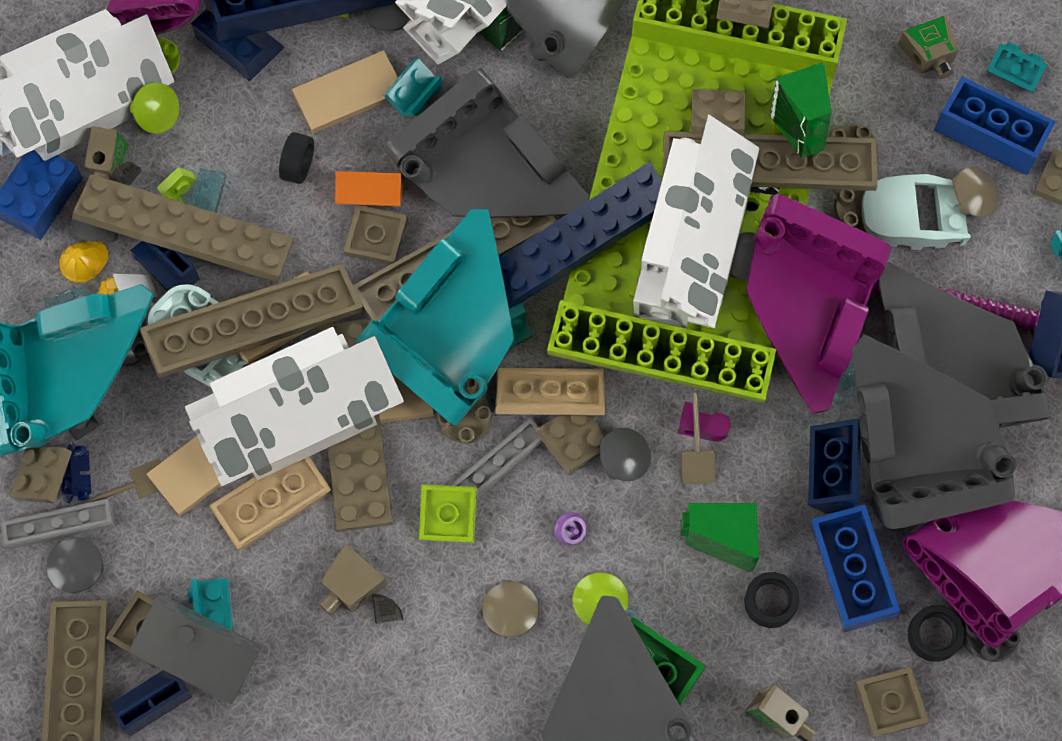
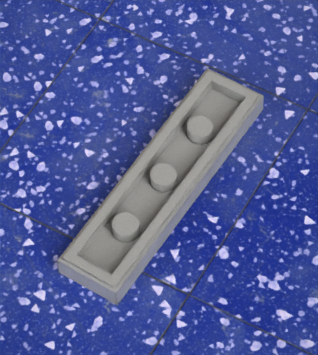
M531 417L528 418L449 486L477 487V499L480 498L543 444V441L536 433L540 426Z
M110 498L1 521L3 548L10 550L115 527L112 501Z

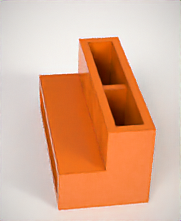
M336 171L335 204L402 206L404 175L402 173Z

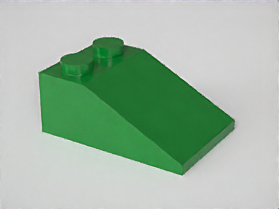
M632 617L630 621L681 707L707 665Z

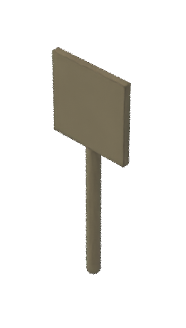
M694 391L692 397L695 451H681L683 484L716 482L714 449L701 450L698 392Z
M160 458L130 469L132 483L87 499L76 505L102 500L134 487L139 499L159 492L146 474L161 463Z

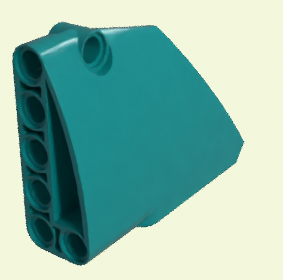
M471 209L449 237L442 239L404 283L395 296V302L380 320H372L355 340L358 344L375 336L391 373L454 426H457L474 404L485 395L488 383L514 341L508 300L488 209ZM476 379L480 387L476 394L471 395L467 390V384L470 380Z
M139 284L109 295L91 294L37 312L35 319L17 325L0 322V457L27 448H40L45 445L48 439L91 418L119 372L144 321L154 294L143 284Z

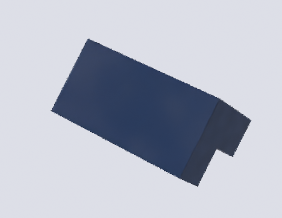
M141 241L130 250L133 257L167 292L173 287L194 285L200 280L195 267L180 252L145 241Z
M162 670L111 702L110 705L116 714L115 718L122 730L129 736H132L192 698V695L182 679Z

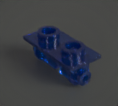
M69 442L67 449L72 451L65 471L66 477H63L62 493L67 494V503H70L74 496H78V500H88L89 495L92 494L90 475L80 474V471L90 470L89 451L83 445L76 446L73 449L72 442Z

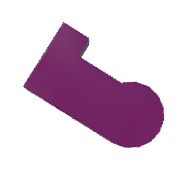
M685 401L677 434L694 437L693 403ZM699 412L700 439L713 442L723 441L727 438L731 428L730 419L722 413L711 415Z

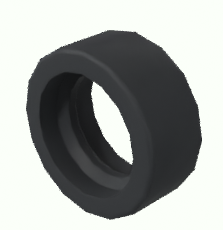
M296 132L290 133L287 137L279 162V177L282 180L296 184L304 182L313 159V137Z
M766 572L755 577L749 584L744 597L745 610L750 619L759 626L766 628H779L787 624L795 615L800 601L798 589L794 582L786 575L777 572ZM767 584L780 586L788 596L786 610L778 616H768L759 611L755 603V596L760 587Z
M931 605L923 608L912 618L908 627V641L911 649L919 657L931 662H941L949 659L961 648L965 639V629L961 618L953 610L945 606ZM932 617L945 620L951 627L952 640L946 648L933 650L922 642L919 636V629L926 619Z

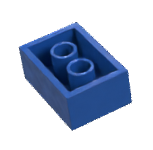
M35 150L24 154L0 189V220L41 240L83 179L76 164L58 155L44 161Z

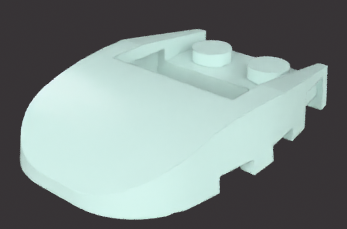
M930 174L886 177L877 181L876 191H865L862 195V220L866 232L887 242L890 246L905 245L910 246L911 250H921L923 247L935 246L936 249L945 248L951 242H960V246L966 245L971 238L967 230L966 215L962 214L958 208L959 202L952 180ZM915 185H926L928 188L934 189L938 231L920 230Z
M179 285L166 292L152 307L148 316V325L219 302L211 298L208 292L199 287ZM236 353L211 361L203 371L193 367L184 370V372L211 387V382L244 368L247 364L240 354Z

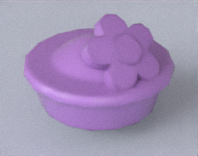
M567 512L561 515L554 527L555 536L563 545L571 546L579 543L586 534L584 518L575 512Z

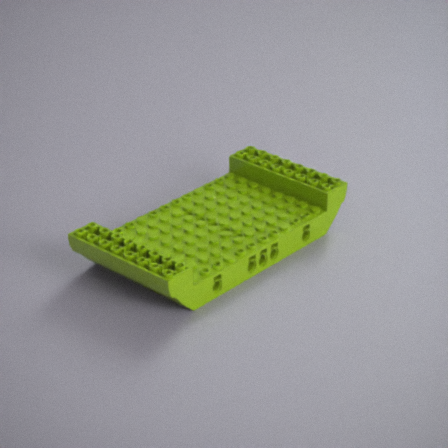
M638 0L633 18L632 37L590 199L649 161L663 180L664 131L691 132L693 89L745 92L744 134L784 135L770 117L775 79L823 63L825 65L830 96L847 19L773 3L769 27L764 28L717 19L720 0ZM780 188L778 194L806 205L809 189ZM749 193L747 202L756 203L758 209L756 211L745 209L739 234L745 232L756 233L772 195ZM652 220L570 272L563 301L560 300L547 349L548 355L761 404L765 403L776 349L772 347L746 291L747 281L729 276L715 328L689 322L686 329L634 317L633 300L637 289V280L641 273V260Z

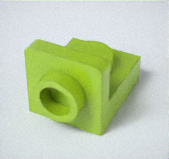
M178 167L157 189L163 197L184 203L180 195L188 192L197 178L192 171Z

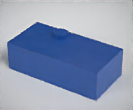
M961 77L941 112L934 131L1028 175L1056 121Z
M866 505L811 519V529L844 632L898 618L900 608Z

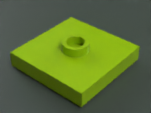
M421 484L419 540L474 543L477 487Z

